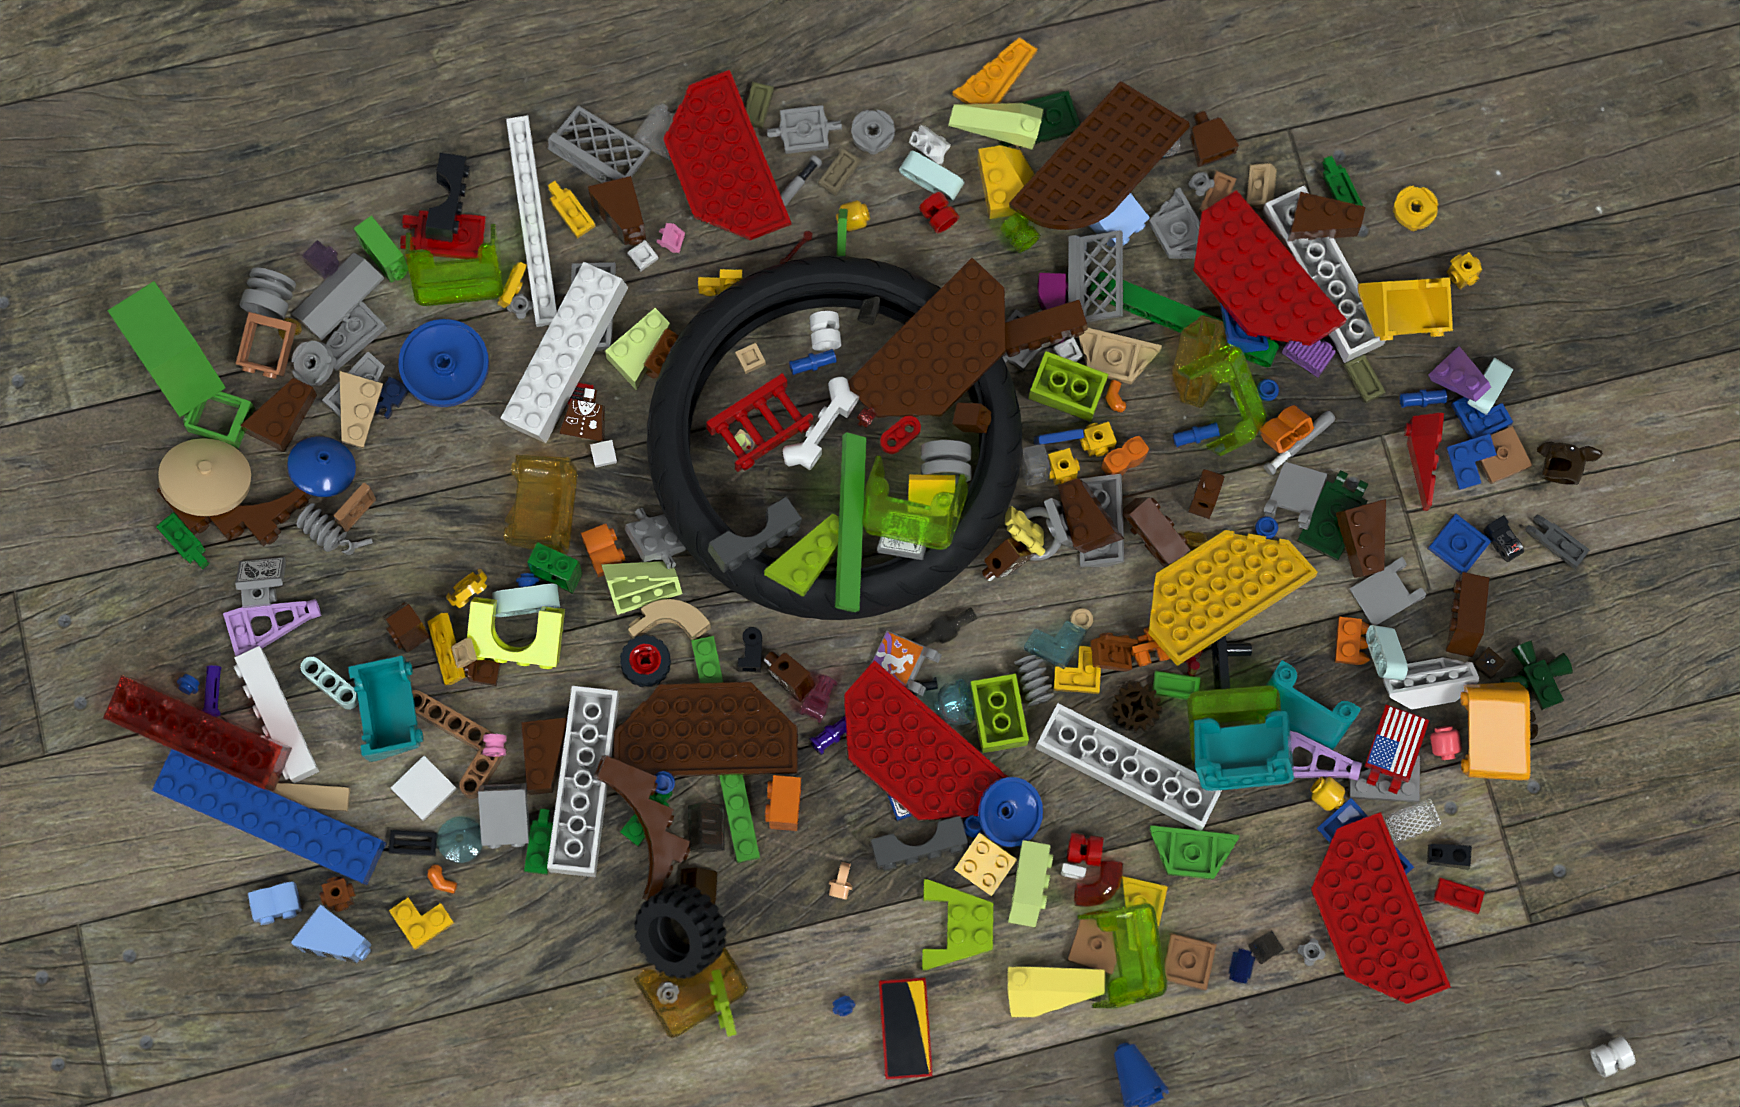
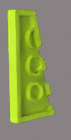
M832 513L765 569L764 575L804 597L838 549L839 517Z

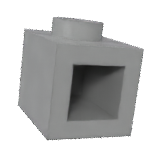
M272 587L241 590L243 608L271 606L273 602L277 601L276 589Z

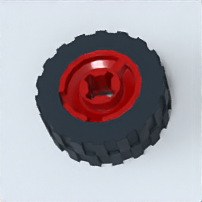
M636 636L623 647V652L620 655V664L623 674L632 684L649 688L665 680L667 673L670 672L671 657L667 646L664 645L662 640H658L655 636ZM643 658H649L650 664L642 665L641 661Z

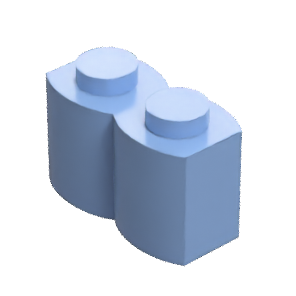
M287 882L248 893L253 921L256 923L260 922V925L273 923L274 918L283 916V919L293 918L297 916V912L302 911L295 882Z

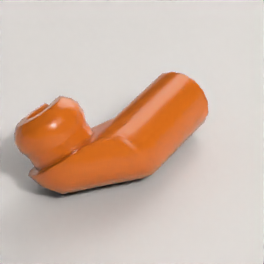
M1111 380L1105 399L1113 411L1121 413L1126 409V403L1118 394L1121 383Z

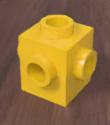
M1470 252L1464 256L1459 254L1450 261L1451 266L1447 274L1459 289L1466 285L1471 286L1480 279L1478 276L1482 271L1481 263Z
M1109 422L1100 425L1093 423L1086 426V429L1083 430L1084 438H1080L1083 450L1088 451L1089 457L1096 455V457L1103 456L1109 452L1108 450L1115 448L1117 441Z
M1070 448L1048 454L1046 471L1049 479H1053L1055 485L1077 478L1080 466L1077 458L1073 459Z

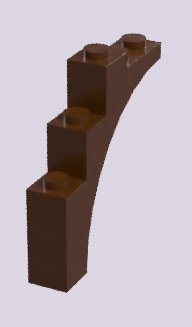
M160 487L156 489L193 535L204 532L209 527V523L213 522L227 540L230 541L232 538L236 539L244 532L243 529L247 527L263 547L266 544L274 543L278 539L281 531L276 525L285 523L291 517V513L296 509L304 508L311 498L309 494L297 488L291 493L271 502L237 506L226 513L214 516H197L175 508L165 499Z
M603 755L593 777L610 786L624 798L635 812L644 831L648 846L649 869L642 899L647 900L664 889L663 883L665 878H669L673 870L672 861L682 863V860L687 859L690 853V847H688L690 841L665 831L666 827L669 828L673 822L674 815H672L674 809L648 799L656 791L658 785L655 782L656 776Z

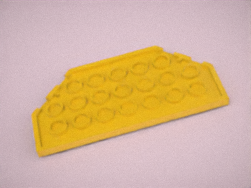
M1224 530L1156 573L1148 634L1178 666L1315 578L1318 573L1316 569L1289 540L1279 539V541L1266 539V536L1254 534L1245 536L1234 534L1235 531Z

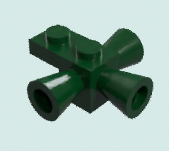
M1532 640L1511 649L1524 668L1517 676L1501 678L1500 683L1519 682L1528 690V693L1533 692L1541 711L1562 703L1564 699L1553 677L1573 673L1571 662L1566 654L1561 653L1546 664L1544 659L1537 662Z

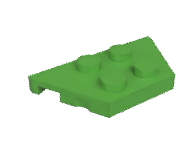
M1150 826L1149 829L1167 875L1213 880L1239 839V835L1161 826Z

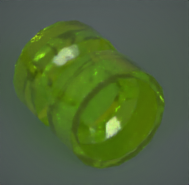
M1015 213L1004 221L1000 226V230L1007 239H1012L1011 244L1018 253H1022L1031 248L1040 239L1041 235L1034 226H1029L1030 221L1019 213Z

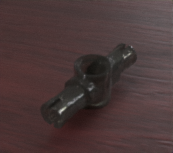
M972 607L954 616L942 615L930 623L931 626L928 627L927 631L912 638L911 641L925 647L933 642L944 644L958 636L960 628L976 620L977 616Z

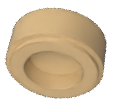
M1078 608L1072 613L1070 624L1074 630L1084 632L1092 626L1093 615L1089 610Z

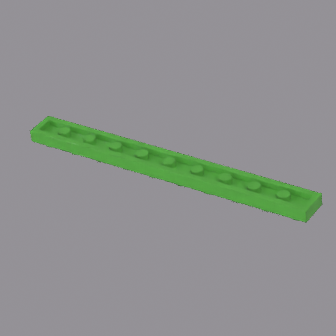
M714 636L691 640L700 683H723ZM720 775L737 863L760 859L743 775Z

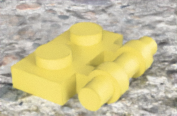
M1013 506L1009 507L1005 513V525L1008 526L1007 531L1012 534V538L1017 542L1021 541L1025 544L1028 551L1042 556L1046 550L1042 547L1044 545V531L1041 526L1031 522L1022 511L1016 510Z

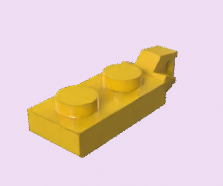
M556 181L548 185V190L553 195L550 198L552 205L577 239L596 227L594 221L567 188L562 190Z

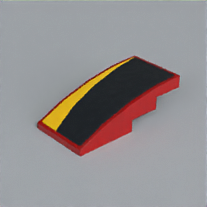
M926 977L879 980L885 1079L933 1076Z

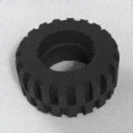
M673 884L665 887L644 901L636 914L637 920L635 921L634 930H637V933H635L636 942L640 944L639 949L641 953L646 955V960L649 964L652 963L655 966L654 969L659 972H665L666 976L685 979L686 977L696 976L714 963L723 953V948H725L726 938L724 937L726 936V927H723L724 918L719 914V908L716 903L713 904L710 901L711 898L707 894L703 895L698 888H690V885ZM671 918L683 926L689 937L690 945L678 937L673 929Z

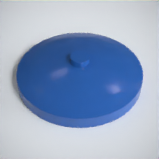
M439 319L419 326L406 338L400 350L398 366L405 387L416 399L435 407H451L466 402L481 389L489 371V356L484 341L470 326L456 320Z

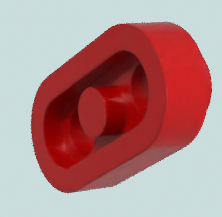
M905 416L886 430L880 439L882 450L888 454L898 453L917 438L921 430L919 420L914 416ZM911 426L913 431L907 432L905 428ZM889 440H893L896 442V444L894 446H889L887 442Z

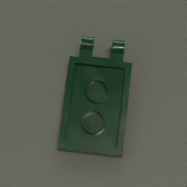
M1069 90L1020 102L1043 109L1035 144L1070 136L1080 126ZM1000 140L1001 146L1009 147L1013 145Z
M1342 470L1339 471L1334 483L1326 482L1314 508L1310 525L1307 530H1302L1297 542L1336 561L1339 560L1345 548L1336 512L1361 506L1368 502V500L1362 498L1368 483L1360 480L1353 492L1343 487L1348 473Z

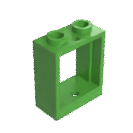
M372 215L354 228L360 245L391 283L395 280H401L407 274L409 269L403 254Z
M221 391L209 398L239 408L228 436L197 426L207 400L185 414L183 423L189 433L208 439L220 440L239 449L245 434L240 425L253 414L255 407L251 401Z

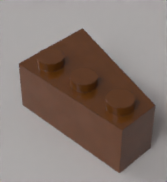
M292 378L240 426L246 434L285 452L317 394L312 386Z
M1135 498L1123 508L1122 515L1133 527L1130 531L1134 536L1138 533L1145 542V548L1163 567L1169 566L1190 551V548L1187 546V539L1181 533L1178 534L1173 528V521L1168 516L1162 514L1159 510L1161 507L1154 498Z
M1386 499L1336 512L1353 577H1363L1384 571Z
M1463 572L1460 579L1455 580L1453 593H1456L1451 605L1452 617L1449 623L1446 652L1473 657L1484 634L1489 577Z
M407 602L402 603L383 616L388 625L386 629L399 650L404 648L408 653L430 638L422 621Z
M568 717L521 722L526 783L529 795L553 793L559 762L564 748Z

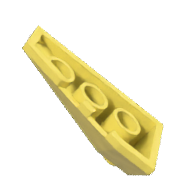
M1008 967V996L1011 1017H1038L1044 1013L1105 994V970Z

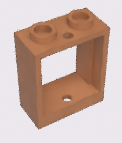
M249 312L236 364L242 366V371L255 374V370L264 371L263 376L276 379L277 375L284 376L297 324ZM257 324L286 331L277 369L248 362Z

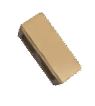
M1271 163L1250 165L1247 203L1252 208L1263 209L1265 203L1274 200L1276 168Z

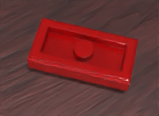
M1439 878L1433 901L1478 915L1485 891Z

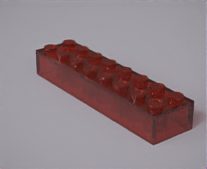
M122 675L103 717L110 722L264 790H275L292 750L290 746L133 677Z

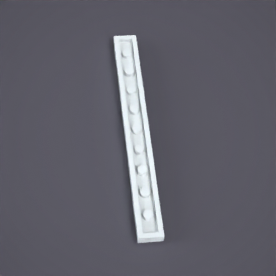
M528 116L508 118L506 121L535 321L537 327L547 326L551 324L555 317L557 308Z

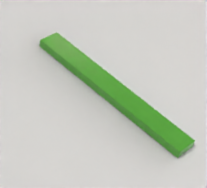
M846 432L842 438L835 608L857 612L860 607L866 437Z

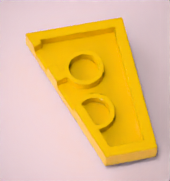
M1122 876L1129 948L1131 951L1153 956L1168 886Z

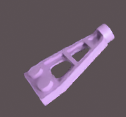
M313 599L307 602L271 604V606L252 608L241 607L223 613L234 653L237 657L258 646L261 648L266 647L306 621L321 616V611L317 600ZM308 607L309 613H305V608ZM291 610L294 616L293 621L283 626H278L276 613ZM254 617H269L272 623L270 631L262 636H256L251 624V620Z
M1290 731L1292 754L1296 747H1302L1310 751L1313 756L1312 763L1309 766H1293L1294 778L1331 777L1349 778L1358 781L1362 766L1361 762L1353 761L1297 732ZM1324 755L1334 759V769H1318L1316 767L1318 756ZM1347 766H1351L1350 772H1347Z

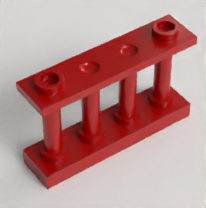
M783 373L706 422L707 430L711 436L716 433L721 434L737 456L738 460L735 461V470L737 472L742 469L744 471L748 470L755 464V460L797 433H805L813 424V415L810 413L803 417L785 393L787 379ZM773 396L779 398L796 422L785 430L766 405L767 400ZM754 408L756 410L759 409L777 434L766 442L747 417L748 412ZM734 421L740 422L757 445V448L748 454L744 452L728 429L729 425Z

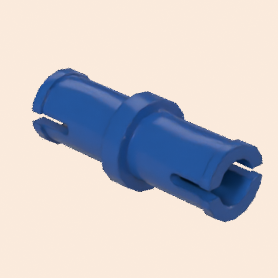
M833 349L817 354L809 353L807 357L789 361V367L792 375L811 369L816 371L818 367L836 363V356Z
M1423 389L1415 393H1401L1399 398L1402 408L1419 405L1427 407L1429 404L1446 403V390L1426 391Z
M1216 422L1201 427L1193 426L1190 430L1173 433L1176 447L1193 442L1198 444L1201 443V440L1220 436Z

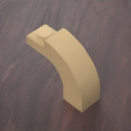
M664 599L642 607L641 613L644 618L641 619L639 617L629 625L628 632L631 638L634 639L636 636H643L659 624L671 623L682 628L691 640H696L710 630L711 625L706 617L694 606L680 600Z

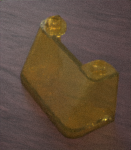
M516 455L515 462H512L511 474L517 480L513 523H509L508 527L504 528V541L509 546L532 550L538 542L560 553L568 554L577 486L576 466L569 457Z
M726 947L723 948V953L714 963L694 977L678 979L666 976L665 972L658 975L655 970H644L633 978L670 1038L682 1035L717 1013L713 998H717V995L712 996L709 982L713 981L711 971L721 970L729 1005L740 999L748 991V984ZM663 982H671L679 988L678 998L672 1004H662L658 1000L659 997L656 995L657 988Z

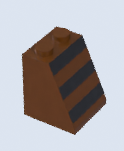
M631 176L588 186L592 207L624 245H638L646 240L644 222Z

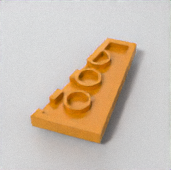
M1019 37L991 63H987L975 76H971L964 85L955 89L952 95L965 104H999L1035 56L1037 48Z

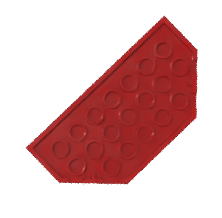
M730 70L689 85L685 92L686 95L672 119L673 122L669 130L666 131L663 140L694 218L748 240L756 239L792 225Z
M1237 190L1202 211L1193 271L1248 336L1257 337V335L1270 337L1271 340L1283 342L1290 340L1302 342V345L1311 346L1346 323L1347 319Z
M875 660L844 694L848 760L916 820L978 816L979 803L985 790L993 782L1008 777Z
M1381 812L1337 828L1311 886V892L1345 977L1405 1004L1451 988Z

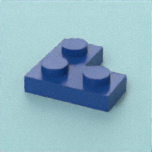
M1466 397L1451 404L1470 440L1488 434L1491 435L1513 423L1503 403L1491 408L1487 415L1468 405L1469 399Z
M1490 434L1446 447L1459 490L1481 484L1475 462L1497 455Z

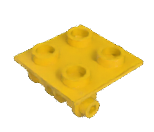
M979 832L954 870L987 894L993 896L1017 859Z

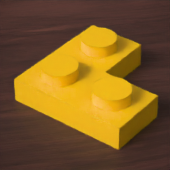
M720 269V278L698 277L699 294L705 296L720 294L743 279L742 270Z
M1079 646L1077 668L1055 666L1053 691L1099 694L1101 668L1093 667L1091 647Z
M409 897L389 910L415 950L454 924L441 903L422 916Z

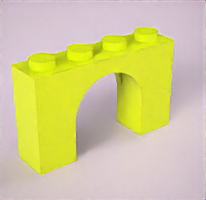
M474 597L472 599L467 638L472 639L477 660L492 658L498 663L514 661L520 666L536 664L542 669H552L558 665L565 609L542 606L539 610L535 640L527 646L513 647L504 643L496 633L495 616L497 600Z

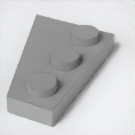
M1417 756L1409 782L1402 781L1397 794L1388 791L1393 777L1380 773L1375 786L1367 784L1366 781L1371 769L1361 771L1358 781L1349 779V798L1419 802L1420 756Z

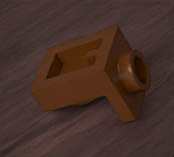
M476 660L465 666V675H467L469 682L497 686L501 663L490 660Z

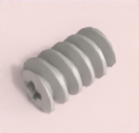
M311 503L300 513L296 525L299 529H303L306 535L310 534V539L317 540V545L323 546L324 551L330 552L339 546V543L346 537L347 532L340 535L339 532L342 527L337 526L333 529L335 521L331 520L326 523L328 515L325 514L319 517L322 510L319 508L312 511L315 504Z
M1036 655L1026 656L1015 661V666L1020 667L1017 673L1023 675L1020 678V683L1026 684L1022 689L1024 692H1029L1025 696L1027 701H1031L1028 706L1044 703L1054 696V693H1047V690L1052 685L1044 684L1049 679V676L1041 675V673L1047 670L1046 667H1039V664L1044 659H1038Z

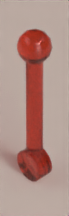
M811 231L804 232L803 239L786 258L780 260V264L788 262L807 240L812 239Z

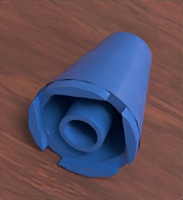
M1126 1042L1117 1046L1114 1058L1124 1107H1148L1164 1098L1163 1092L1168 1095L1169 1090L1166 1084L1135 1044Z

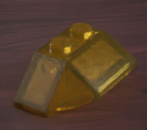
M1201 315L1196 321L1182 330L1172 371L1181 402L1202 408L1217 388L1228 346L1223 321Z

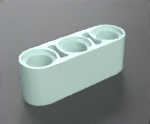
M910 151L899 168L902 175L930 192L937 193L941 191L949 202H953L964 185V181L959 176L916 151Z
M1494 357L1483 374L1489 381L1491 388L1479 400L1475 402L1469 399L1467 404L1487 415L1510 377L1513 368Z
M557 584L506 589L492 593V599L497 600L495 617L538 613L542 606L560 608Z
M1370 625L1366 633V642L1379 677L1404 680L1407 675L1408 665L1395 629Z
M310 656L302 661L301 671L306 678L341 707L350 710L358 705V695L354 688L318 658ZM313 664L318 665V670L315 673L309 674L307 672L309 666ZM333 678L336 680L333 687H325V682L328 679ZM345 693H353V698L350 701H342Z

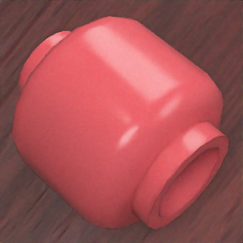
M1453 726L1435 728V732L1430 735L1432 752L1435 756H1441L1442 760L1455 759V754L1461 752L1460 733L1458 730L1453 729Z

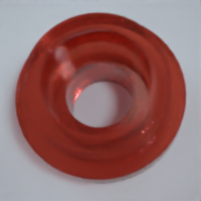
M864 407L857 416L859 420L857 425H862L865 428L869 426L877 415L873 411V407L869 409Z

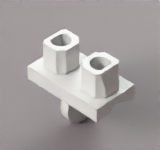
M920 126L919 131H914L909 140L910 144L937 164L943 163L944 154L950 148V144L946 142L945 138L938 136L926 126Z

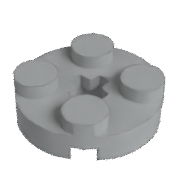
M865 110L855 117L851 136L859 149L874 155L884 151L892 144L895 129L893 120L887 113L881 110ZM868 128H878L877 135L869 134Z
M310 341L301 343L295 349L292 356V362H294L293 375L297 380L308 385L321 386L331 376L333 368L336 366V358L333 356L331 349L322 342ZM314 359L316 360L315 367L310 368L312 365L310 360Z

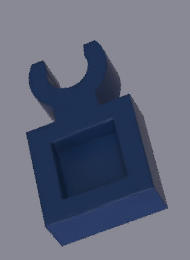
M389 377L379 397L383 401L378 402L375 413L378 414L380 409L386 408L387 411L384 417L389 419L392 415V406L394 405L399 408L409 392L405 385Z

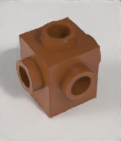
M340 876L328 879L326 884L322 885L323 892H320L323 906L327 905L331 911L340 912L347 910L348 906L354 905L352 898L356 896L354 887L345 878L341 879ZM340 890L338 896H332L333 891Z

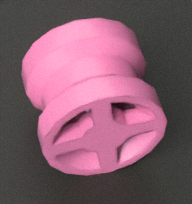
M501 734L483 735V741L485 742L483 755L493 757L505 756L506 749L504 748V743L507 740V736Z

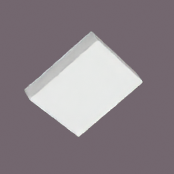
M425 756L391 787L422 821L457 789Z

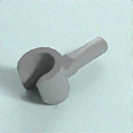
M372 538L358 542H350L345 539L339 545L346 546L349 544V548L342 551V553L351 555L356 548L372 544L373 542Z

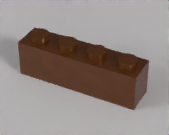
M1080 300L1005 322V353L1002 356L1014 357L1019 355L1022 350H1036L1042 347V344L1048 342L1055 344L1070 335L1072 337L1083 335L1084 331L1088 330V325Z

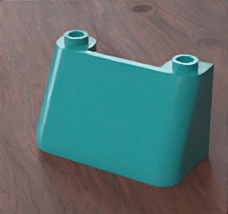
M403 656L348 667L350 678H354V691L358 695L364 734L361 737L362 741L366 743L360 745L362 757L369 762H374L419 748L420 742H424L422 729H418L410 675H413L411 662H407Z
M1281 660L1256 700V711L1264 718L1272 711H1287L1290 731L1297 732L1334 750L1356 719L1361 708L1352 702L1342 701L1335 706L1333 711H1330L1293 688L1297 680V672L1294 667Z
M1272 711L1266 716L1264 724L1220 728L1219 723L1212 718L1194 720L1195 768L1203 789L1219 791L1287 784L1294 780L1287 711Z

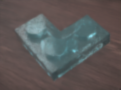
M1067 620L1055 638L1035 628L1025 643L1024 650L1065 669L1086 636V630Z

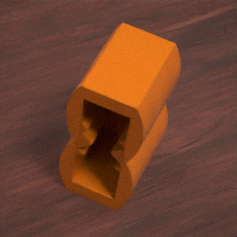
M1295 405L1284 409L1277 418L1266 422L1260 429L1263 441L1280 454L1289 450L1296 441L1307 437L1313 431L1314 426L1310 416Z
M1141 436L1133 437L1126 441L1122 448L1109 452L1105 456L1101 468L1106 475L1121 474L1123 476L1128 468L1136 467L1145 460L1149 447Z
M603 524L581 533L582 540L598 578L604 576L601 564H620L626 561L622 549H617L614 541L617 540L613 527L609 529L607 524Z

